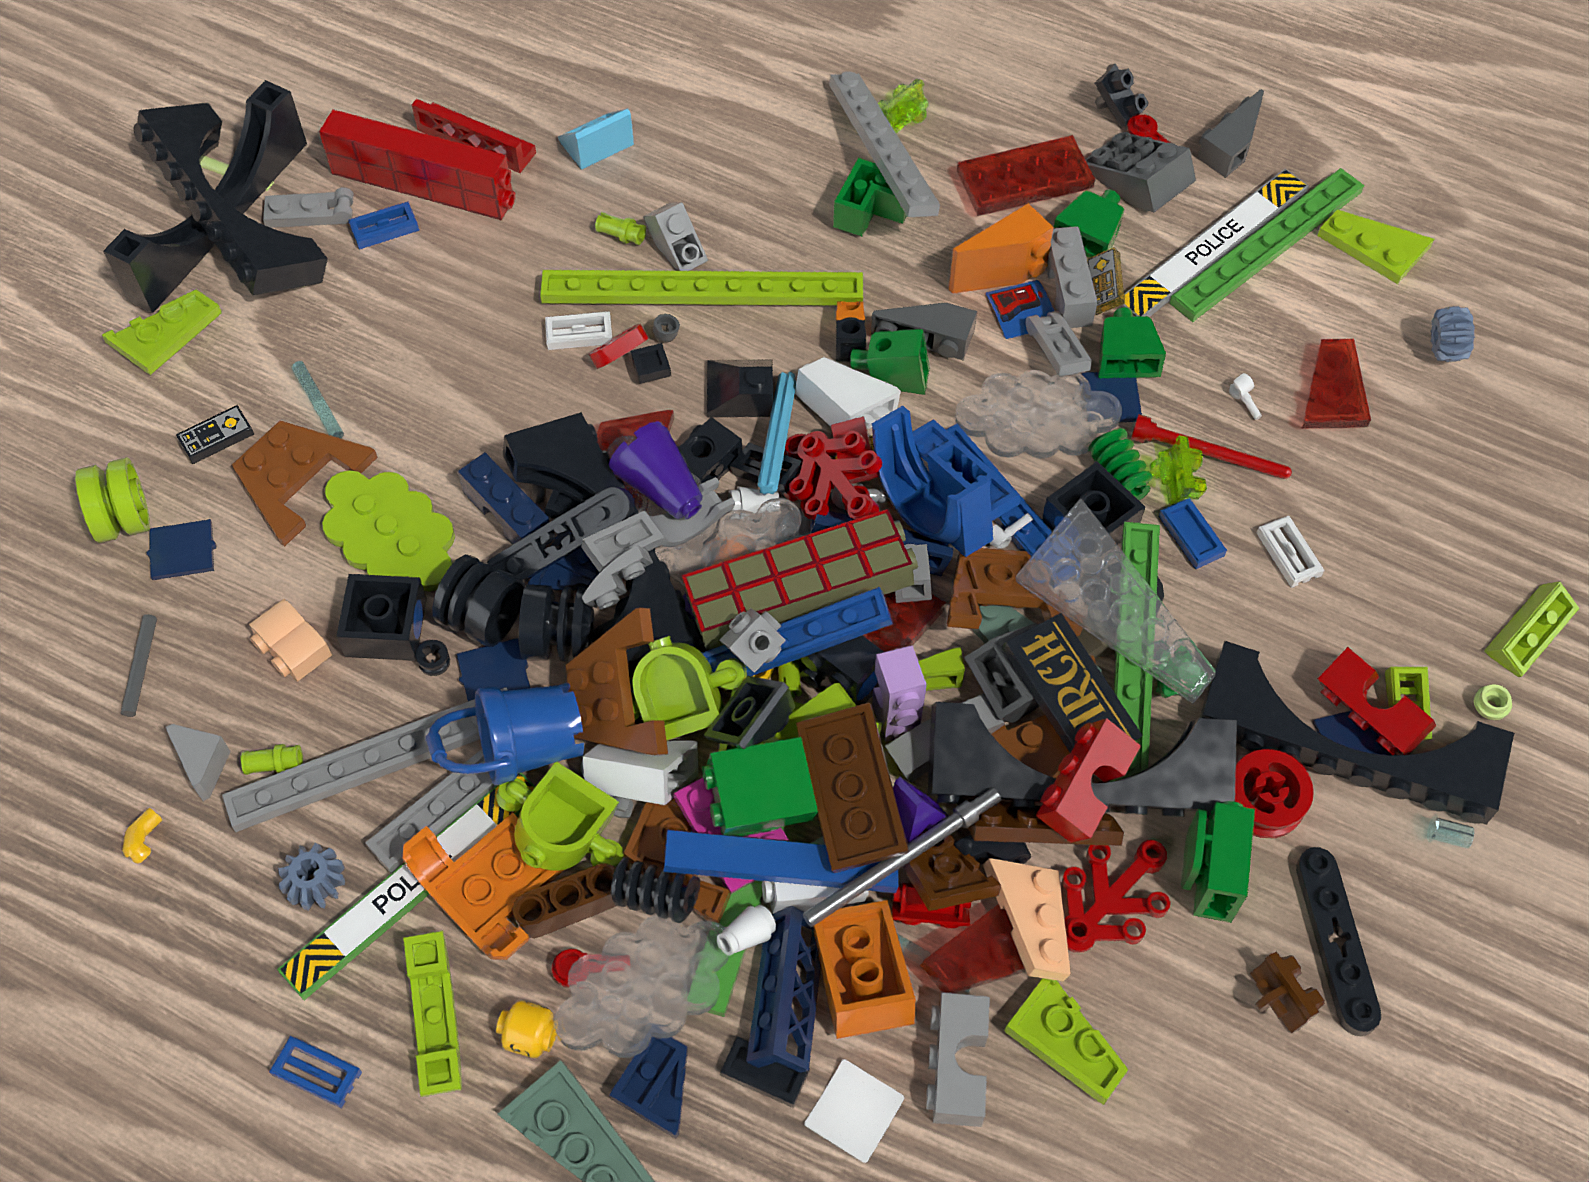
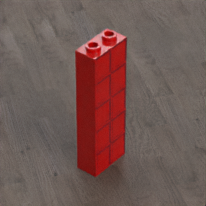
M332 109L319 130L333 175L502 220L507 210L512 209L514 205L515 192L512 190L511 170L508 169L506 155Z

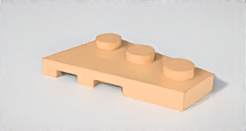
M989 858L983 867L987 877L993 876L1001 884L999 896H996L1000 909H1006L1014 928L1011 931V935L1028 976L1065 981L1071 975L1059 870Z

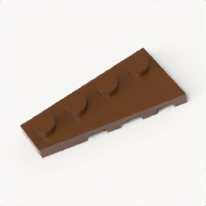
M960 797V804L964 801L971 802L975 798ZM999 801L997 806H992L981 813L979 820L968 827L974 841L1122 846L1124 831L1115 818L1108 813H1104L1090 839L1070 843L1036 816L1041 806L1035 805V808L1012 807V802Z
M925 828L920 835L928 831V829ZM951 835L902 866L928 911L999 896L1001 884L993 876L987 878L979 870L980 864L970 854L964 856L953 845L955 839Z

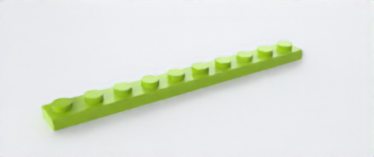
M543 270L540 296L542 303L837 306V301H863V272Z

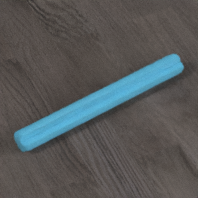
M782 372L777 379L757 484L760 487V493L764 495L767 493L774 494L778 490L797 383L793 372Z

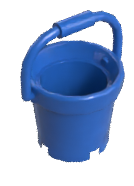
M570 684L501 691L498 687L479 688L475 692V707L448 713L437 719L429 728V733L426 735L425 740L433 762L454 773L475 774L488 772L492 783L497 786L515 780L519 773L565 759L583 756L584 743L576 744L574 735L583 732L575 694L573 691L568 692ZM476 716L485 763L460 764L448 760L438 732L450 722Z

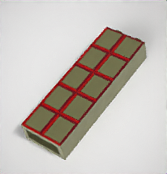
M886 509L681 575L706 651L724 645L720 639L730 630L729 625L739 613L747 612L750 608L760 615L767 611L781 624L878 587L881 588L883 594H887L914 585L913 570L918 569V564L912 548L906 549L903 542L906 539L900 521L894 522L889 510Z

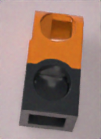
M837 301L836 361H851L853 349L866 350L863 301Z

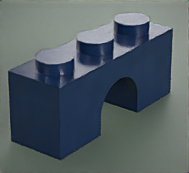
M486 452L458 470L463 493L484 515L489 511L494 514L503 528L505 537L512 545L550 523L549 517Z

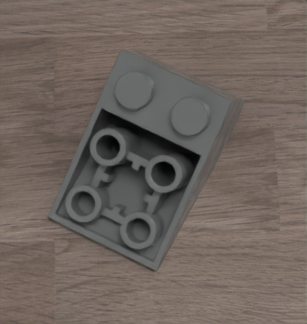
M1129 132L1116 134L1111 141L1101 148L1094 150L1090 156L1080 162L1082 168L1110 190L1117 192L1120 198L1129 205L1150 212H1156L1196 181L1190 148L1154 140L1149 137L1133 135Z

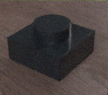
M662 343L630 351L639 384L671 376V368Z

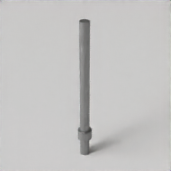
M992 787L973 801H964L953 809L952 815L908 843L909 854L881 861L803 913L805 921L810 927H813L959 828H968L979 820L981 813L1001 801L1000 794Z

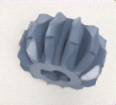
M1449 306L1436 310L1434 318L1431 320L1430 342L1432 343V352L1438 361L1456 362L1470 357L1471 351L1474 349L1475 326L1473 325L1474 317L1468 308Z
M315 843L310 852H307L304 846L299 845L298 856L294 857L286 854L285 860L289 866L278 868V874L283 879L279 883V889L283 894H288L287 900L294 906L301 903L303 909L309 911L313 903L317 902L320 908L325 909V898L329 896L338 899L339 893L335 887L345 885L346 880L341 874L345 866L341 860L336 859L337 855L333 849L328 848L323 851L321 845ZM312 874H314V877H315V878H313L312 880H310V877H309V876L312 875Z

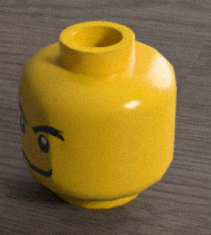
M519 1000L512 1005L509 1011L503 1010L496 1026V1033L502 1035L501 1042L505 1050L536 1059L544 1051H551L557 1036L559 1022L554 1020L553 1012L549 1008Z

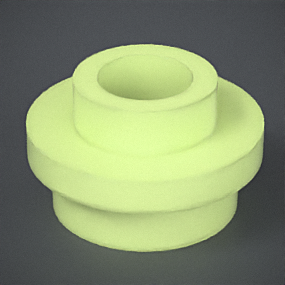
M1496 684L1487 685L1480 688L1475 694L1474 706L1483 717L1490 720H1501L1511 711L1512 699L1510 693L1504 687ZM1488 701L1494 702L1497 707L1492 706Z

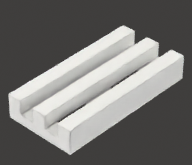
M610 311L545 317L548 350L598 346L612 339ZM600 324H604V325H602V326L585 327V326H589V325H600ZM567 327H572V328H569V329H558V330H553V329H556V328H567Z
M1290 516L1283 517L1258 528V537L1291 588L1297 586L1301 581L1303 583L1310 581L1311 577L1316 579L1322 576L1324 572L1323 567ZM1281 527H1283L1284 531L1292 541L1293 545L1295 546V548L1297 549V551L1299 552V554L1301 555L1302 559L1304 560L1309 569H1305L1300 559L1296 555V550L1294 549L1293 545L1291 544V542L1287 541V539L1281 532Z

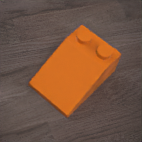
M1028 203L953 248L949 291L954 294L1022 284L1032 277L1040 276L1047 268L1054 227Z
M887 900L840 908L813 926L827 1002L837 1039L914 1025L916 998Z

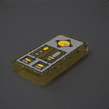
M1113 247L1087 259L1098 301L1095 315L1125 304L1120 252Z

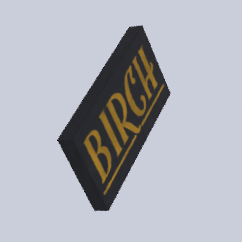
M1062 613L1006 641L1001 646L1070 753L1077 743L1075 736L1083 725L1106 718L1135 741L1143 736Z

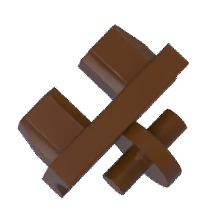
M1276 951L1268 955L1262 964L1250 972V975L1256 982V987L1263 996L1255 1005L1260 1012L1271 1007L1278 1019H1282L1292 1034L1300 1030L1319 1013L1318 1009L1325 1004V1000L1317 989L1310 987L1304 990L1296 979L1302 974L1301 966L1294 956L1280 957Z

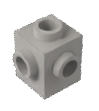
M752 608L747 612L739 613L729 625L730 630L720 639L754 673L764 663H769L777 657L781 651V645L786 640L777 632L781 625L767 611L760 615Z

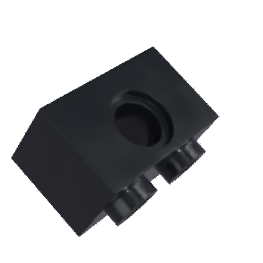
M710 417L703 425L696 426L689 438L682 445L677 446L698 487L700 484L715 477L720 480L731 469L730 465L742 451V438L713 417Z

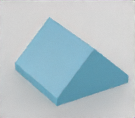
M627 108L604 114L558 136L559 142L582 170L634 145L631 113Z

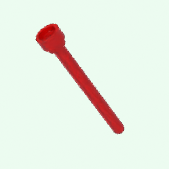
M1138 414L1132 432L1131 440L1144 443V441L1151 442L1153 439L1282 479H1288L1292 475V470L1289 466L1157 427V423L1152 422L1151 417Z

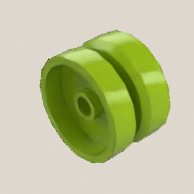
M128 457L109 461L106 467V475L97 465L77 469L75 481L80 506L89 531L96 542L103 543L117 539L120 533V525L129 535L149 531L150 518L144 491L136 469Z

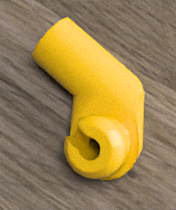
M148 808L125 832L122 852L126 858L130 857L136 864H140L151 854V849L144 844L145 837L163 821L151 808Z

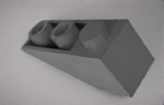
M1262 89L1252 97H1246L1234 112L1226 113L1220 123L1213 129H1207L1199 140L1201 146L1197 159L1225 178L1246 160L1264 95Z
M947 302L875 310L872 313L871 335L875 332L923 329L928 351L941 354L947 358H956L964 361L975 332L977 311Z

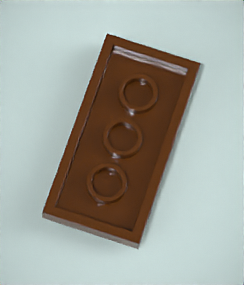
M870 702L797 722L796 726L799 737L802 738L819 820L831 869L834 874L909 854L907 839Z

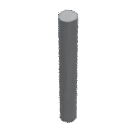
M149 614L142 617L120 712L127 717H134L136 715L156 627L157 617Z

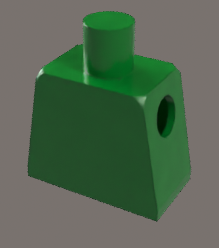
M1107 189L1101 196L1091 191H1084L1055 218L1053 229L1078 226L1085 254L1087 257L1093 258L1112 249L1121 227L1125 209L1119 205L1120 196L1113 190Z
M1126 307L1117 309L1113 313V317L1104 319L1100 341L1098 377H1161L1166 351L1152 319L1147 316L1133 317L1132 310Z
M923 329L873 333L868 350H852L851 368L869 370L871 377L896 386L901 392L925 395L930 366Z

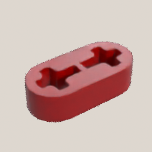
M639 323L600 345L588 355L595 367L599 369L636 348L649 337Z

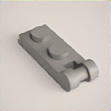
M342 187L338 188L335 192L265 196L263 221L270 228L347 224L353 215V210L350 206L353 204L354 193L352 190Z
M1059 311L1049 312L1045 317L1033 315L1026 318L1028 334L1034 336L1059 377L1090 371L1091 358Z

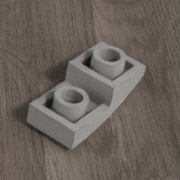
M636 545L613 560L587 588L582 597L584 603L594 608L599 607V609H605L616 604L619 601L618 596L627 592L622 578H625V580L636 578L645 572L644 567L653 563L648 551Z

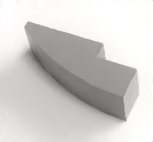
M985 694L962 702L975 705L981 720L991 734L1005 725L1004 721L998 718ZM931 718L885 746L904 776L911 783L929 770Z

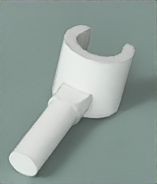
M1243 373L1234 380V383L1230 386L1229 393L1235 399L1241 398L1253 418L1257 420L1262 415L1248 393L1254 388V383L1250 376Z
M1027 513L1005 530L998 525H994L993 541L990 544L996 548H1005L1010 543L1011 536L1033 520L1032 517Z

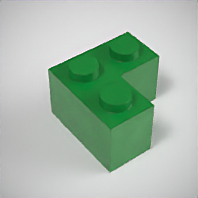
M858 158L834 201L833 227L862 237L873 215L903 224L907 215L876 163Z

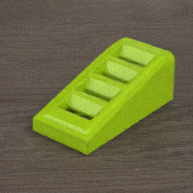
M961 647L953 648L918 661L927 684L926 691L959 688L962 686L965 668Z
M1390 667L1385 670L1389 708L1398 703L1401 695H1416L1417 701L1412 702L1431 717L1428 667ZM1400 681H1414L1415 687H1400ZM1432 731L1423 740H1431Z

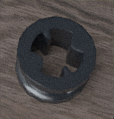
M428 640L417 648L415 657L420 670L424 674L438 676L443 674L450 666L451 659L443 642ZM431 653L435 656V653H438L440 660L434 663L432 659L431 663H428L426 656Z

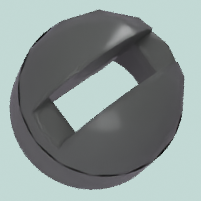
M660 314L654 320L652 327L653 335L660 342H671L678 334L680 323L673 315ZM662 325L666 326V331L662 330Z

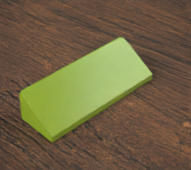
M1560 581L1542 584L1484 651L1490 658L1515 676L1522 677L1580 608Z

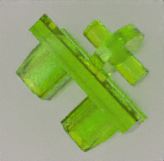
M916 78L909 85L900 84L894 89L893 98L890 101L880 100L877 103L895 133L911 121L921 123L926 119V108L929 107V103L923 93V80Z
M1180 435L1176 438V443L1173 447L1159 452L1158 459H1155L1149 465L1152 476L1161 479V483L1166 485L1169 505H1174L1189 497L1190 499L1198 500L1207 490L1206 479L1193 476V472H1196L1202 465V451L1190 448L1188 437Z

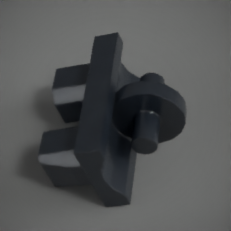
M1116 63L1108 65L1106 72L1095 82L1100 93L1095 104L1098 109L1108 107L1122 128L1128 126V122L1133 116L1141 114L1149 102L1144 94H1134L1130 87L1134 83V77L1129 69L1119 70Z

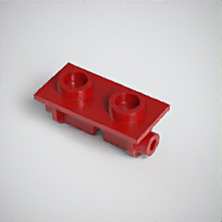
M902 883V887L898 886L896 893L893 895L892 918L907 925L932 923L949 929H955L960 926L970 927L969 908H971V902L928 911L913 884Z

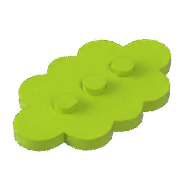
M351 470L334 475L327 482L325 488V495L331 509L325 515L322 525L328 541L336 547L343 548L344 556L349 565L355 569L367 570L368 575L420 577L424 591H436L441 579L453 564L447 553L455 539L454 528L449 518L443 514L434 513L430 498L422 492L410 491L407 481L398 473L383 472L370 479L357 471Z

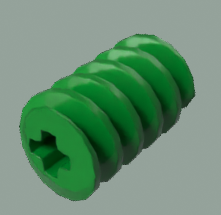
M1115 429L1094 439L1088 447L1093 460L1100 463L1138 500L1143 499L1151 489L1147 484L1152 480L1153 476L1150 471H1144L1146 464L1144 461L1139 460L1140 454L1138 450L1133 449V441L1126 439L1128 436L1126 429Z

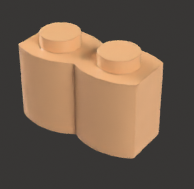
M285 599L249 624L254 633L250 640L263 655L269 652L274 657L271 662L283 677L290 674L298 682L332 656L324 639Z

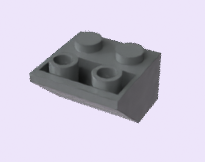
M1033 623L995 637L964 657L1000 720L1014 723L1040 707L1001 648L1006 641L1039 625L1038 623Z

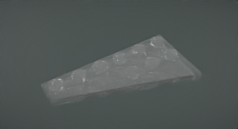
M1080 498L1015 576L1016 582L1194 704L1215 677L1216 670Z

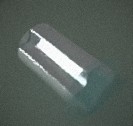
M1438 814L1433 815L1427 830L1428 842L1436 840L1467 849L1472 845L1474 839L1473 827L1441 819Z

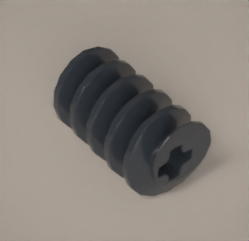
M628 857L623 858L617 865L611 884V895L616 906H628L630 910H642L644 914L648 915L656 913L658 918L667 919L670 917L672 922L682 923L687 919L696 904L700 891V877L693 876L688 885H686V874L678 873L674 881H672V873L664 872L663 870L658 877L657 865L651 864L644 873L643 861L637 860L630 869Z

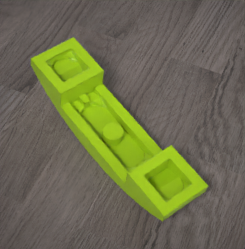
M438 931L404 937L406 968L411 984L418 1049L416 1061L420 1096L426 1097L462 1090L457 1017L444 932Z

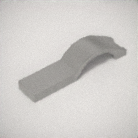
M715 477L699 485L703 495V499L700 502L702 507L690 519H685L684 517L676 519L668 512L662 515L650 516L644 510L584 538L581 547L598 571L601 572L613 560L636 545L650 551L660 545L674 547L688 542L732 510L735 506V501L730 498L722 502L714 491L720 483Z

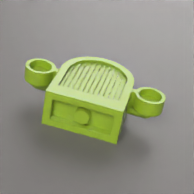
M670 636L654 640V642L648 643L651 652L640 660L633 675L634 693L631 692L635 720L642 716L644 723L653 720H664L667 740L710 727L724 708L718 687L721 686L728 690L738 688L747 677L746 667L740 660L729 658L721 662L717 666L716 671L713 672L706 657L693 646L684 643H672Z
M554 763L533 791L528 789L525 782L518 778L499 785L496 794L498 805L506 811L513 812L521 809L515 826L514 838L523 861L529 866L552 871L565 870L578 864L587 853L591 854L593 866L606 863L617 867L623 859L624 852L621 845L614 840L605 839L601 836L602 832L611 822L619 801L560 763Z

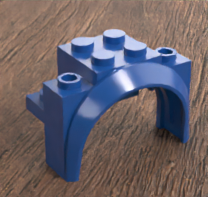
M902 405L872 423L874 452L882 459V467L878 471L880 481L895 510L913 530L923 536L939 541L943 546L952 544L965 557L993 541L992 521L1020 504V494L934 419L912 432L910 411ZM922 459H924L928 463V470L924 465Z

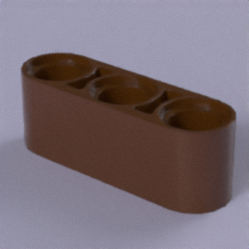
M606 863L597 864L522 894L513 905V915L517 926H520L529 938H538L616 907L612 899L611 889L606 892L596 890L600 883L604 881L612 882L616 867ZM573 895L578 897V900L572 906H562L560 904V901L566 896ZM530 910H540L542 912L536 920L527 921L523 919L524 915Z

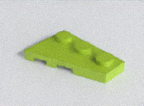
M1338 209L1320 227L1317 235L1397 285L1431 248L1434 242V238Z
M195 289L160 306L158 313L145 319L139 316L129 321L131 326L116 333L110 330L102 334L105 343L151 375L215 320L222 311L216 302Z
M1042 978L1007 1024L1004 1032L1104 1105L1129 1069L1100 1031L1094 1030L1080 1012L1081 1007L1073 996L1069 997L1057 980Z

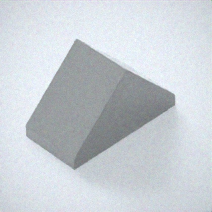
M175 724L165 727L193 788L202 801L209 799L231 752L219 735Z

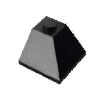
M773 359L707 360V418L771 416L773 405Z
M747 676L704 736L708 740L741 749L773 738L776 733L785 728L789 721V715L795 708L789 687L784 682Z

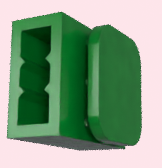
M801 737L753 745L745 749L736 748L710 753L707 761L708 766L702 767L706 789H713L715 803L710 804L712 822L714 827L720 826L722 835L743 837L775 831L785 825L812 821L818 812Z
M1226 801L1223 803L1216 802L1208 819L1205 810L1198 809L1187 831L1181 877V889L1190 891L1194 882L1196 884L1193 916L1232 923L1246 900L1249 886L1255 809L1246 808L1238 802Z

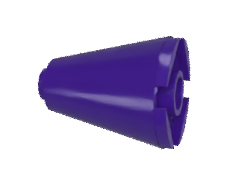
M659 421L639 428L634 432V435L637 437L635 441L629 446L624 441L616 449L610 459L609 467L616 476L674 518L680 519L684 517L685 519H690L701 509L702 505L700 502L703 499V495L668 428Z

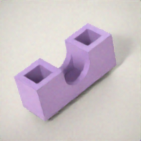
M913 646L876 655L875 674L880 687L873 688L872 707L877 721L882 723L881 733L885 742L893 741L921 724L927 684Z

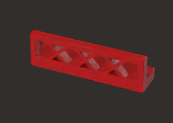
M417 98L411 104L418 131L506 155L508 169L517 173H521L536 155L534 144L434 102L429 104Z

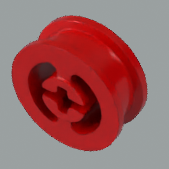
M1262 749L1245 755L1236 764L1235 802L1242 804L1246 808L1255 809L1253 836L1271 839L1282 837L1292 832L1307 814L1313 801L1314 790L1309 773L1294 757L1278 750ZM1244 780H1250L1253 783L1247 797L1244 792ZM1289 791L1292 797V808L1285 807L1283 803ZM1255 799L1253 804L1249 802L1250 800Z

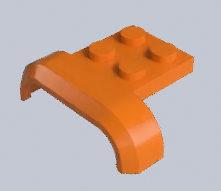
M514 813L510 814L455 862L444 851L436 835L425 826L404 844L402 858L405 865L420 885L488 958L492 960H508L530 940L529 936L520 926L516 928L508 921L513 915L514 902L522 894L549 884L564 870L552 871L533 868L523 861L514 838L515 826L518 820Z

